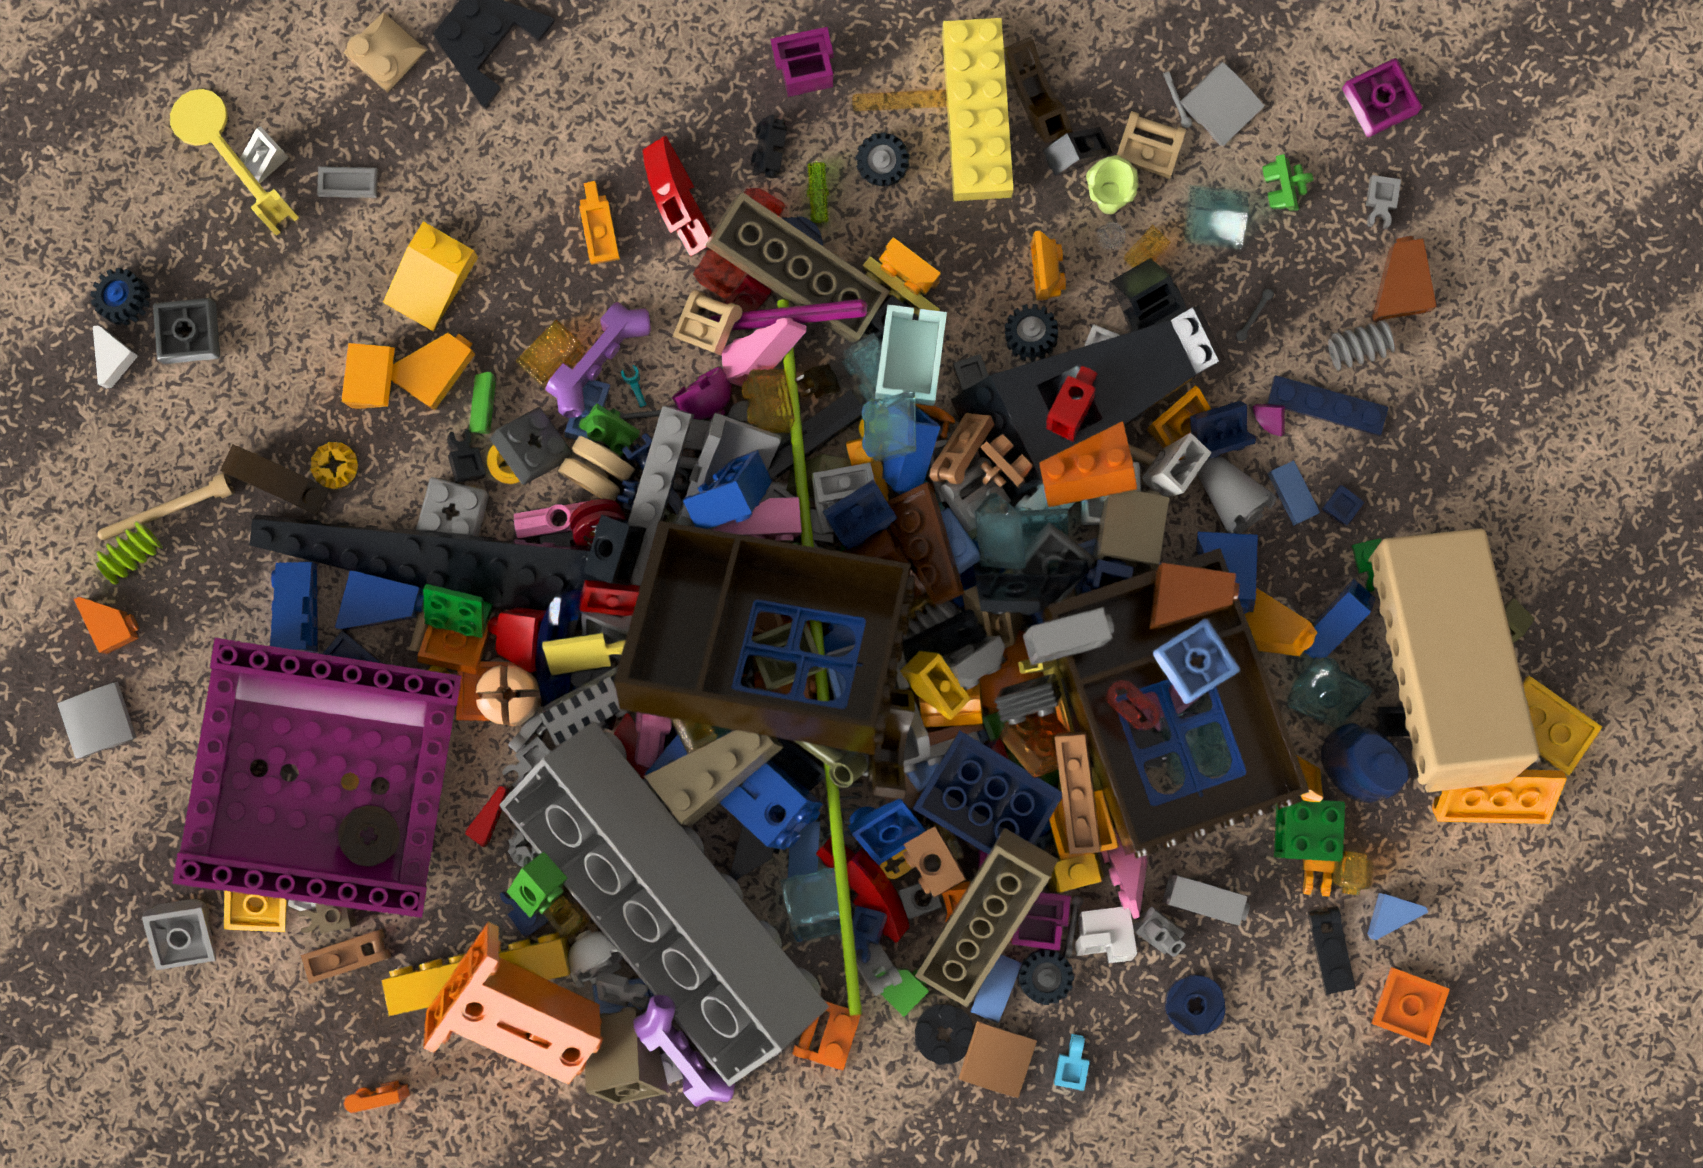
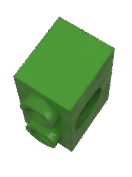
M542 852L521 869L507 890V893L527 916L531 918L538 912L542 915L555 905V900L564 892L561 887L568 878L545 852Z

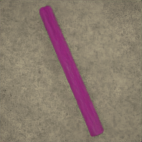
M858 299L742 312L741 318L734 323L731 331L768 327L775 324L781 318H791L798 323L864 317L867 315V303ZM713 315L709 319L719 323L722 315Z

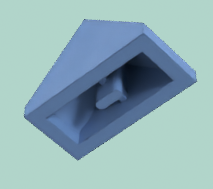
M1379 893L1367 934L1370 939L1377 940L1428 913V910L1425 906Z

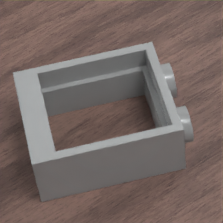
M1103 608L1031 626L1023 635L1031 666L1103 647L1112 638L1111 633H1114V627L1110 615H1105Z
M1174 874L1169 875L1162 900L1165 904L1238 926L1241 920H1246L1250 908V903H1246L1248 896Z

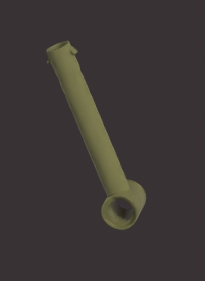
M794 741L830 767L829 776L832 782L841 788H847L852 785L868 768L867 760L861 752L849 750L843 754L833 747Z

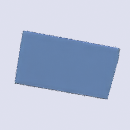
M1294 461L1267 473L1293 526L1320 513Z
M814 821L809 826L806 824L799 832L801 837L798 842L789 848L788 880L817 882L819 857L815 853L819 850L820 821Z

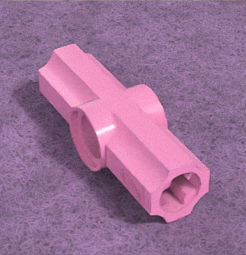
M585 502L568 505L556 504L550 508L513 514L517 539L571 531L570 516L578 506ZM558 512H564L567 514L566 523L560 527L554 526L552 522L553 516Z
M636 712L638 737L635 761L637 764L651 767L663 753L665 736L671 731L672 718Z

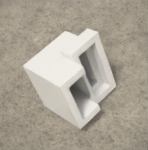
M1116 907L1081 912L1078 917L1080 936L1075 943L1076 956L1107 952L1108 963L1133 960L1137 955L1129 908Z

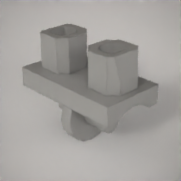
M1153 906L1147 912L1140 915V922L1133 925V930L1136 934L1163 954L1168 953L1172 957H1176L1186 946L1181 939L1186 933Z

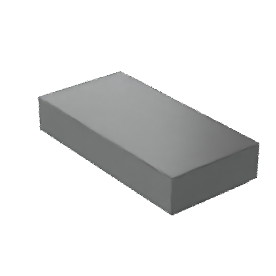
M318 167L317 196L377 198L378 169L365 167Z

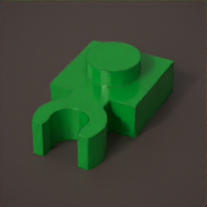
M1381 538L1351 545L1358 574L1367 572L1368 578L1366 579L1365 587L1369 593L1374 591L1372 585L1374 572L1369 558L1382 542Z

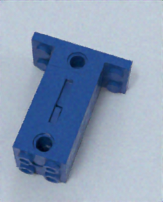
M688 722L645 775L735 730ZM771 760L764 763L719 802L767 847L783 850L787 847H793L801 837L799 832L806 824L808 826L811 825L819 817V809L823 805L808 789Z

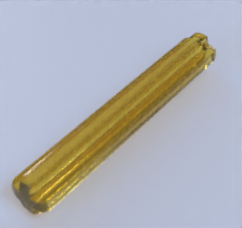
M946 90L854 94L852 96V108L854 111L947 107Z

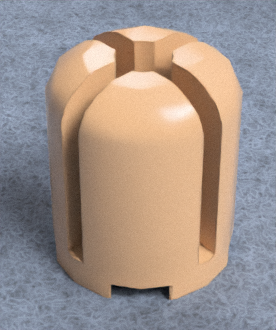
M499 665L492 667L482 675L476 688V693L482 694V699L476 700L479 710L485 718L496 724L508 726L525 724L534 716L542 702V691L539 682L531 673L518 666L508 665V667ZM511 688L513 692H520V697L512 698L509 702V700L504 699V693L507 692V689Z

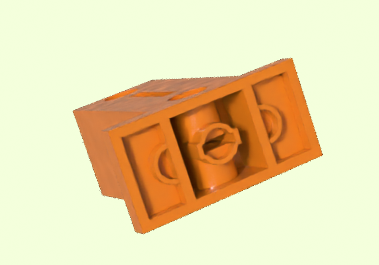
M487 922L427 1009L424 1048L435 1053L441 1043L445 1044L449 1040L453 1031L569 1085L576 1075L579 1076L583 1072L589 1056L592 1053H596L602 1044L600 1005L498 957V950L501 945L499 927Z

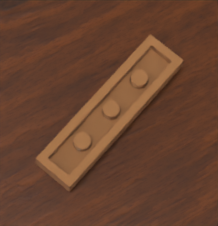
M1087 731L1058 733L1055 735V744L1070 854L1100 852L1101 840Z

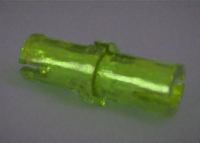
M824 162L807 164L809 189L806 192L810 200V221L813 223L829 222L827 197L830 196L826 185V163Z

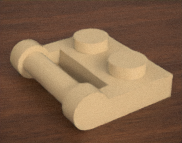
M1131 111L1117 155L1130 161L1133 167L1170 179L1186 129L1179 126L1175 129L1139 117V113ZM1138 128L1173 140L1172 146L1134 134V129Z
M694 290L687 299L672 337L721 356L734 323L741 318L742 308L734 303L725 304L706 297L704 292ZM705 308L721 314L719 323L697 315L699 309Z

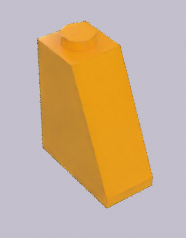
M446 333L394 363L391 381L435 411L475 356L473 350L470 349L472 343L460 334L453 337Z
M1256 588L1254 612H1247L1245 616L1258 651L1300 656L1304 650L1311 647L1317 631L1310 621Z

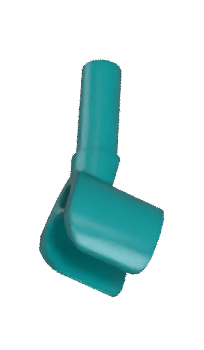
M633 365L636 372L634 377L627 378L623 369L621 375L625 383L631 386L641 408L647 404L639 385V370Z

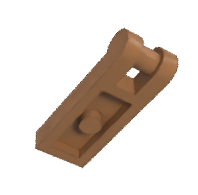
M970 413L964 415L930 469L932 481L944 482L948 480L949 483L958 485L963 482L966 468L994 426L991 416Z
M383 929L300 955L309 984L391 958L389 949H385L382 939L385 937ZM371 942L374 954L366 956L363 944Z

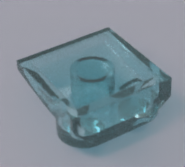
M909 391L884 399L870 398L862 408V418L864 420L862 446L867 456L874 458L875 461H888L916 452L915 392Z
M1321 657L1314 660L1293 683L1287 698L1288 707L1334 728H1338L1372 693V688L1346 672L1341 671L1336 660L1329 657Z

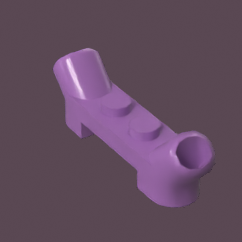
M619 302L614 303L600 319L601 328L604 333L578 364L571 369L562 363L547 383L546 391L557 398L558 412L562 416L573 418L579 417L584 413L583 387L589 380L594 381L602 370L601 366L607 359L611 360L620 349L619 344L623 339L648 336L650 334L649 311L645 308L628 310Z
M666 995L651 997L647 1012L633 1020L634 1029L642 1043L649 1051L661 1046L683 1073V1093L694 1106L698 1107L709 1100L723 1102L731 1100L735 1083L728 1086L717 1071L708 1070L701 1054L698 1051L694 1052L689 1046L685 1034L681 1030L677 1031L672 1025L676 1008L674 1001Z

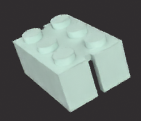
M887 304L875 398L901 402L902 397L905 396L908 397L907 403L934 406L947 312L920 309L918 320H912L914 308Z

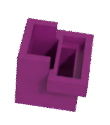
M828 27L770 39L776 69H782L788 97L833 87V72L830 59L834 58Z
M1041 892L1009 942L1012 945L1060 950L1062 927L1068 926L1071 896Z

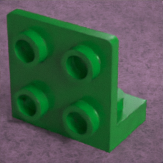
M429 584L425 585L423 589L425 624L437 629L459 632L465 636L483 637L493 611V604L483 601L482 597Z
M1321 800L1320 802L1302 801L1278 809L1276 804L1274 857L1341 862L1343 860L1345 803Z

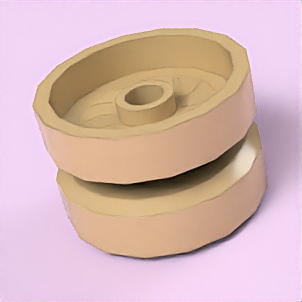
M579 435L572 450L585 463L582 464L573 458H565L558 472L600 499L616 501L621 491L616 484L608 480L609 476L619 482H623V480L629 481L635 469L610 449Z

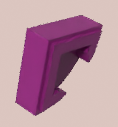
M1256 403L1253 406L1255 418L1263 429L1276 436H1283L1285 434V405Z

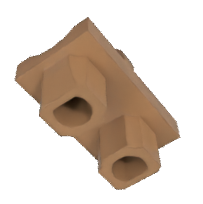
M1003 434L994 439L990 444L986 441L980 447L996 464L994 468L987 461L981 464L980 468L987 474L982 479V482L988 485L994 481L1001 488L1006 484V481L1000 475L1003 472L1020 488L1025 484L1024 478L1029 474L1033 465L1023 455L1018 457L1011 465L1006 462L1003 457L1014 445Z

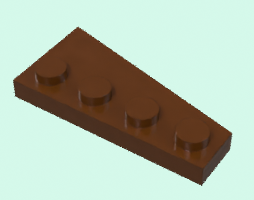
M926 482L887 501L897 516V519L891 522L889 527L904 547L903 552L915 566L916 574L933 603L941 605L965 594L933 484Z

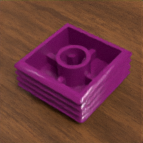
M1397 58L1346 81L1342 87L1367 137H1371L1418 114L1422 109ZM1378 93L1380 96H1387V100L1384 103L1377 100Z

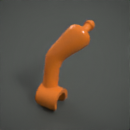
M902 398L901 402L907 403L908 400ZM915 404L929 416L943 422L940 438L946 439L949 424H955L954 417L935 405Z

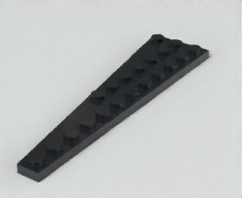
M257 514L252 519L250 546L424 589L426 584L482 597L483 601L493 604V607L504 610L527 608L551 611L559 591L568 594V598L578 601L581 597L585 580L603 582L602 579L584 573L586 558L591 546L572 545V547L555 546V543L543 542V544L526 543V540L518 539L502 541L496 537H475L466 534L403 528L388 530L378 529V526L366 525V527L349 526V523L341 522L325 524L319 520H299L297 518ZM563 609L561 614L570 618L572 612ZM582 618L578 627L582 629Z

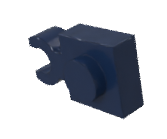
M632 479L631 481L623 480L622 485L625 487L623 495H618L617 500L623 503L622 508L629 512L632 511L640 484L639 481Z
M505 892L500 893L501 900L505 904L513 906L514 910L508 913V916L524 938H527L550 921L546 913L542 915L540 912L529 918L513 899L507 897Z
M857 906L852 920L855 951L863 950L861 960L863 963H867L871 957L869 944H879L887 915L883 912Z

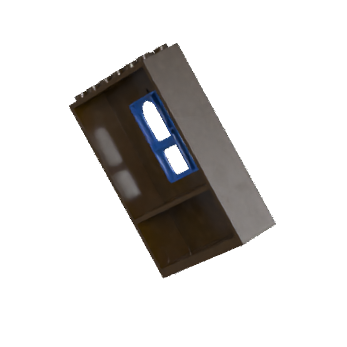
M659 521L614 680L619 707L627 711L875 755L877 744L883 745L886 731V726H884L885 718L889 717L892 703L890 698L891 690L895 689L897 682V662H901L903 635H907L909 626L908 613L909 609L913 608L915 576H910L911 564ZM760 612L786 615L793 619L788 642L785 647L763 645L752 641L757 615ZM815 620L848 627L856 638L853 650L841 657L801 651L799 646L805 622ZM755 655L795 663L797 669L791 692L789 694H779L743 687L741 679L747 657ZM817 666L838 671L846 682L843 694L832 701L806 698L804 690L811 667Z
M1221 548L1174 563V565L1229 573ZM1157 569L1050 604L1040 614L1043 623L1103 608L1105 615L1109 614L1112 619L1114 633H1111L1112 638L1103 647L1058 658L1056 661L1081 731H1087L1089 753L1125 855L1134 853L1135 858L1159 851L1157 845L1163 843L1165 849L1188 841L1186 835L1190 833L1194 839L1215 832V825L1219 823L1223 829L1244 822L1245 814H1248L1250 819L1273 812L1272 805L1277 804L1278 809L1302 802L1301 795L1310 792L1239 597L1227 609L1158 629L1150 628ZM1208 619L1237 663L1240 671L1208 691L1212 702L1211 710L1181 719L1177 715L1169 693V687L1172 683L1154 657L1153 652L1202 620ZM1191 654V666H1197L1201 669L1199 664L1203 661L1200 656L1195 658ZM1153 692L1159 699L1171 738L1168 741L1148 748L1139 749L1135 744L1122 704L1126 700ZM1217 722L1222 729L1230 751L1231 766L1225 775L1212 779L1205 777L1197 769L1185 734L1191 729ZM1175 752L1179 755L1184 769V783L1173 794L1159 793L1149 783L1144 763L1150 759Z

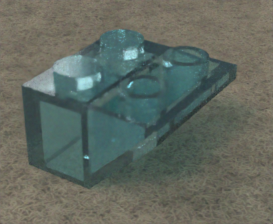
M1184 712L1177 715L1181 719H1186L1200 713ZM1165 717L1159 718L1161 736L1163 737V742L1171 738V733ZM1212 722L1186 732L1185 737L1199 772L1209 778L1226 774L1231 766V755L1220 725L1217 722ZM1175 752L1168 753L1166 762L1168 774L1176 785L1183 784L1185 774L1179 755Z
M825 868L818 872L794 875L780 880L796 943L841 933L835 868Z

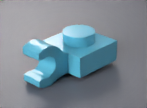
M1071 1034L1068 1055L1059 1053L1054 1085L1084 1091L1090 1063L1089 1059L1081 1058L1085 1042L1084 1036Z

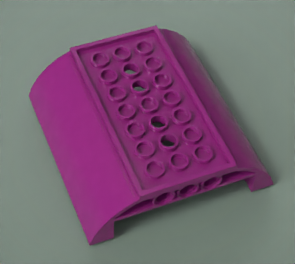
M215 638L210 662L212 670L180 851L177 853L172 884L422 918L427 891L426 882L455 706H457L462 676ZM257 759L264 760L268 765V772L263 777H256L251 773L250 766ZM293 764L298 768L299 774L294 781H285L282 778L281 769L284 765ZM346 773H354L359 778V785L354 790H346L341 784V779ZM377 777H383L389 782L388 791L381 795L374 793L371 789V783ZM366 805L378 806L388 811L396 820L400 832L399 844L394 854L384 862L374 866H361L350 861L342 852L338 841V830L344 817L353 809ZM368 827L367 831L360 832V836L364 838V844L369 845L371 840H377L378 835L373 833V827Z

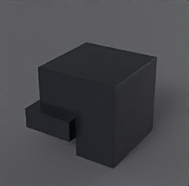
M1151 258L1110 281L1131 332L1169 321L1187 310L1178 286L1173 283L1171 276Z

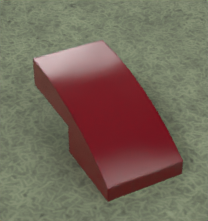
M747 274L743 283L724 303L739 305L742 308V312L758 311L774 291Z

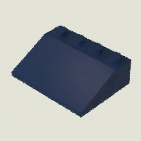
M959 731L912 809L989 854L1004 828L1034 845L1060 802L1062 792L964 732Z

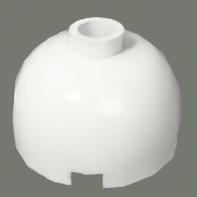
M591 930L582 932L575 938L576 942L568 952L570 976L577 987H585L582 982L590 980L592 985L596 984L595 980L600 971L613 974L622 968L619 962L623 959V956L602 931L592 933Z

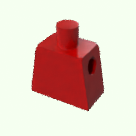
M1081 366L1076 378L1067 376L1047 415V430L1072 442L1074 441L1095 396L1096 388L1092 386L1097 376L1095 371ZM1071 397H1079L1080 399L1075 400Z
M515 608L500 612L498 617H493L488 623L489 633L496 635L495 650L497 654L527 672H534L549 667L542 642L553 641L555 613L527 608Z

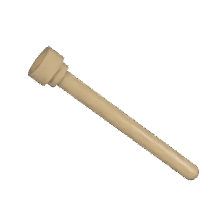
M226 473L216 475L209 482L208 486L102 528L98 531V537L101 540H107L124 533L126 529L136 528L134 524L136 521L143 525L212 496L223 499L233 495V487H228L227 485L231 483L229 476Z

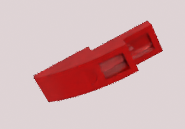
M663 136L643 149L646 174L655 202L669 232L677 231L691 257L707 248L705 244L713 232L689 191L694 188L691 179L667 136Z
M830 837L815 854L821 858L827 867L835 872L832 837ZM845 845L849 888L859 894L853 903L856 906L886 913L887 920L882 933L897 943L910 925L894 886L880 866L863 848L854 854Z

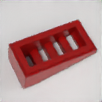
M506 786L498 787L465 831L468 837L483 848L489 844L503 810L499 804L509 794V788Z

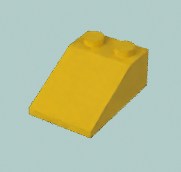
M423 221L406 249L383 303L434 332L477 261V254L471 248Z
M225 891V930L285 932L287 899Z

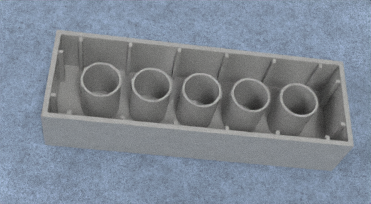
M593 721L543 757L499 806L539 855L545 852L566 875L568 879L564 883L565 887L646 986H648L650 991L655 996L666 995L674 1001L676 1008L673 1019L726 1084L731 1086L781 1052L825 1012L829 1006L820 996L821 988L816 978L809 971L797 968L781 949L782 941L775 928L765 921L757 920L742 901V890L738 883L729 875L719 873L703 854L704 846L700 837L691 828L679 825L665 808L664 801L647 779H642L626 760V750L622 742L612 733L603 732L596 722Z

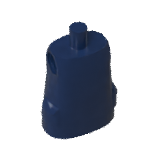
M1356 723L1344 724L1333 730L1323 743L1321 762L1325 772L1341 792L1357 802L1371 803L1395 796L1410 778L1408 764L1400 751L1382 733L1372 728L1360 727Z

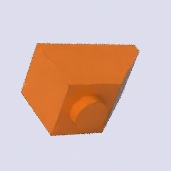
M82 597L74 599L99 653L108 654L139 639L136 633L139 630V625L132 614L128 615L125 611Z

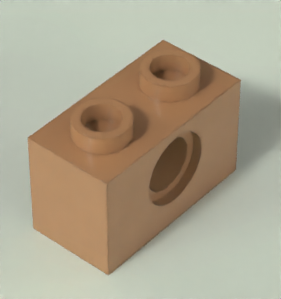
M937 826L932 827L904 844L907 851L903 855L911 868L917 867L922 877L918 881L927 895L932 893L933 897H938L968 879ZM932 854L937 855L941 860V867L936 872L929 871L925 864L928 856Z

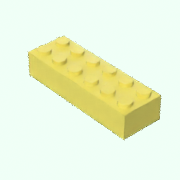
M1002 18L943 21L942 38L953 201L1011 198L1014 188Z

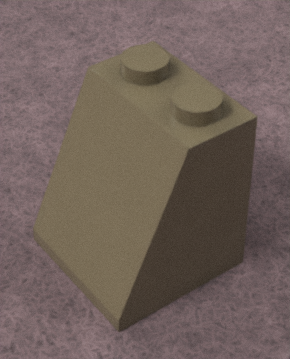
M1131 490L1105 496L1092 555L1095 564L1098 559L1104 561H1123L1126 563V566L1134 567L1132 577L1156 570L1160 564L1169 497L1162 496L1161 493L1152 490L1145 492Z
M625 1007L621 1009L620 1013L616 1014L600 1013L603 1041L599 1050L589 1056L585 1066L586 1092L615 1105L669 1093L659 1047L649 1051L639 1039L634 1029L633 1020L644 1014L639 1011V1008Z

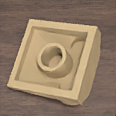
M383 12L361 34L353 36L348 41L347 49L343 53L388 93L427 50Z

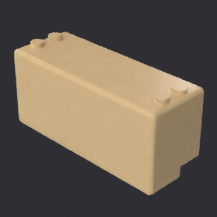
M1479 528L1383 539L1370 556L1369 562L1371 561L1374 572L1373 583L1374 587L1378 590L1381 603L1379 607L1380 614L1384 617L1387 630L1386 641L1387 644H1390L1392 652V669L1397 675L1400 688L1399 699L1403 702L1405 710V727L1411 737L1413 746L1412 758L1416 760L1419 773L1418 782L1426 785V793L1511 782L1536 761L1540 753L1486 531Z

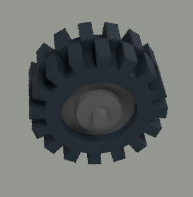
M1039 949L1036 952L1030 953L1026 959L1024 958L1018 972V979L1021 989L1030 999L1038 1004L1049 1005L1051 1003H1059V1000L1065 999L1068 996L1067 993L1073 987L1074 975L1072 966L1063 955L1054 950Z

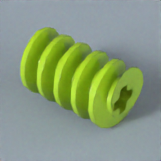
M137 521L134 523L137 529L136 533L129 529L125 530L127 540L119 536L115 537L118 547L115 548L109 543L106 544L109 554L105 555L99 550L96 552L99 559L96 562L98 569L114 585L119 583L118 576L122 578L128 576L127 568L132 571L138 569L136 560L145 563L147 562L146 553L151 556L156 555L155 546L163 549L156 536L146 526Z

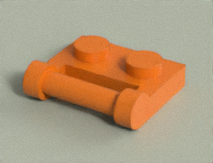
M825 1001L829 1006L826 1011L830 1012L818 1052L809 1048L819 1017L802 1032L799 1043L794 1046L792 1054L843 1071L861 1014L850 1016L849 1008Z
M399 1080L382 1083L381 1086L375 1088V1091L362 1087L345 1098L344 1107L348 1112L355 1113L399 1103L410 1096L408 1083L399 1085Z

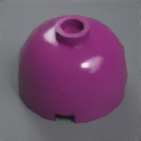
M716 367L699 376V379L687 388L685 386L672 396L673 401L680 410L694 414L693 419L703 420L709 418L711 421L715 413L720 415L726 413L723 408L730 402L732 389L723 369Z

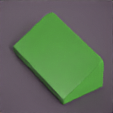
M492 372L475 375L469 424L470 433L489 434L491 432L496 377Z

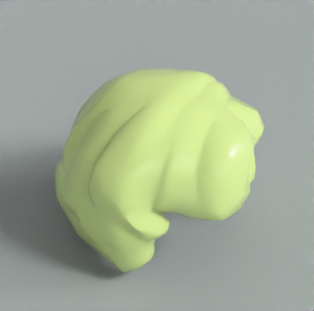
M1119 155L1108 156L1098 161L1086 173L1090 199L1097 202L1099 209L1103 213L1115 214L1127 203L1134 201L1139 187L1138 172L1130 161Z

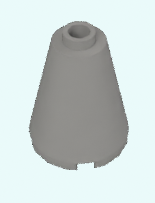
M1222 456L1207 458L1197 473L1228 533L1236 532L1241 534L1264 516L1262 514L1263 508L1267 505L1271 509L1277 500L1271 491Z

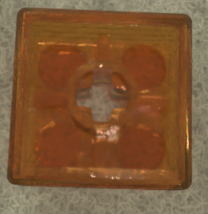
M1037 712L1028 714L1025 721L1009 725V722H1006L1004 724L1005 727L1002 728L1001 735H999L1002 742L1033 778L1059 769L1055 735L1071 732L1058 720L1055 712L1045 716H1038Z

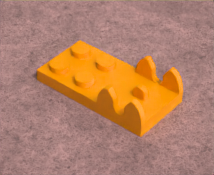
M1525 769L1509 783L1444 790L1441 796L1435 797L1432 810L1438 822L1549 824L1567 777L1563 770Z

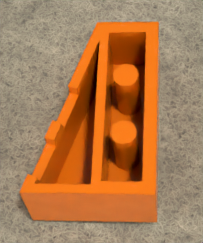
M1123 421L1039 463L1048 508L1137 489L1134 466Z

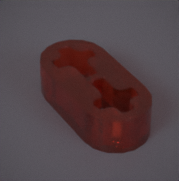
M1120 680L1109 687L1107 691L1109 704L1139 730H1149L1157 725L1160 720L1159 708L1132 683ZM1115 688L1118 690L1126 688L1128 690L1126 697L1133 702L1132 705L1126 700L1118 702L1115 699L1117 697V693L1114 691ZM1137 706L1142 711L1149 709L1152 712L1149 716L1152 722H1140L1141 714L1134 707Z

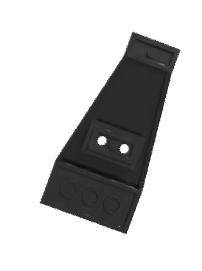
M1198 305L1170 321L992 374L950 400L960 420H962L966 413L991 416L994 426L982 445L986 441L990 444L994 439L1003 434L1014 445L1003 457L1006 462L1011 465L1018 457L1023 455L1033 465L1029 474L1024 478L1025 484L1020 488L1003 472L1000 473L1006 481V484L1002 487L1010 500H1013L1043 483L1040 462L1122 421L1125 427L1196 376L1225 360V357ZM1081 366H1084L1097 373L1092 384L1096 388L1095 396L1072 442L1046 429L1047 415L1067 376L1076 378ZM1071 397L1075 400L1080 399L1079 397ZM979 448L980 458H988L994 468L996 464Z

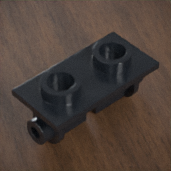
M773 114L762 119L756 128L755 136L759 140L757 149L754 150L751 157V166L754 167L753 176L765 172V177L775 179L776 175L780 173L783 153L773 151L774 146L784 148L787 126H785L786 121L774 119L775 115Z

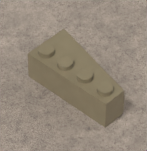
M735 730L644 777L681 824L693 826L757 769L783 748V745L776 737Z

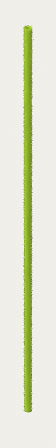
M778 300V308L789 307V300ZM792 347L784 356L783 365L797 497H799L801 542L804 546L814 547L798 386L795 381L797 377L794 347ZM809 620L811 635L820 655H825L822 622ZM825 668V670L815 673L817 699L819 701H830L827 669ZM824 763L850 1016L860 1015L862 1010L839 786L832 782L829 776L830 767Z

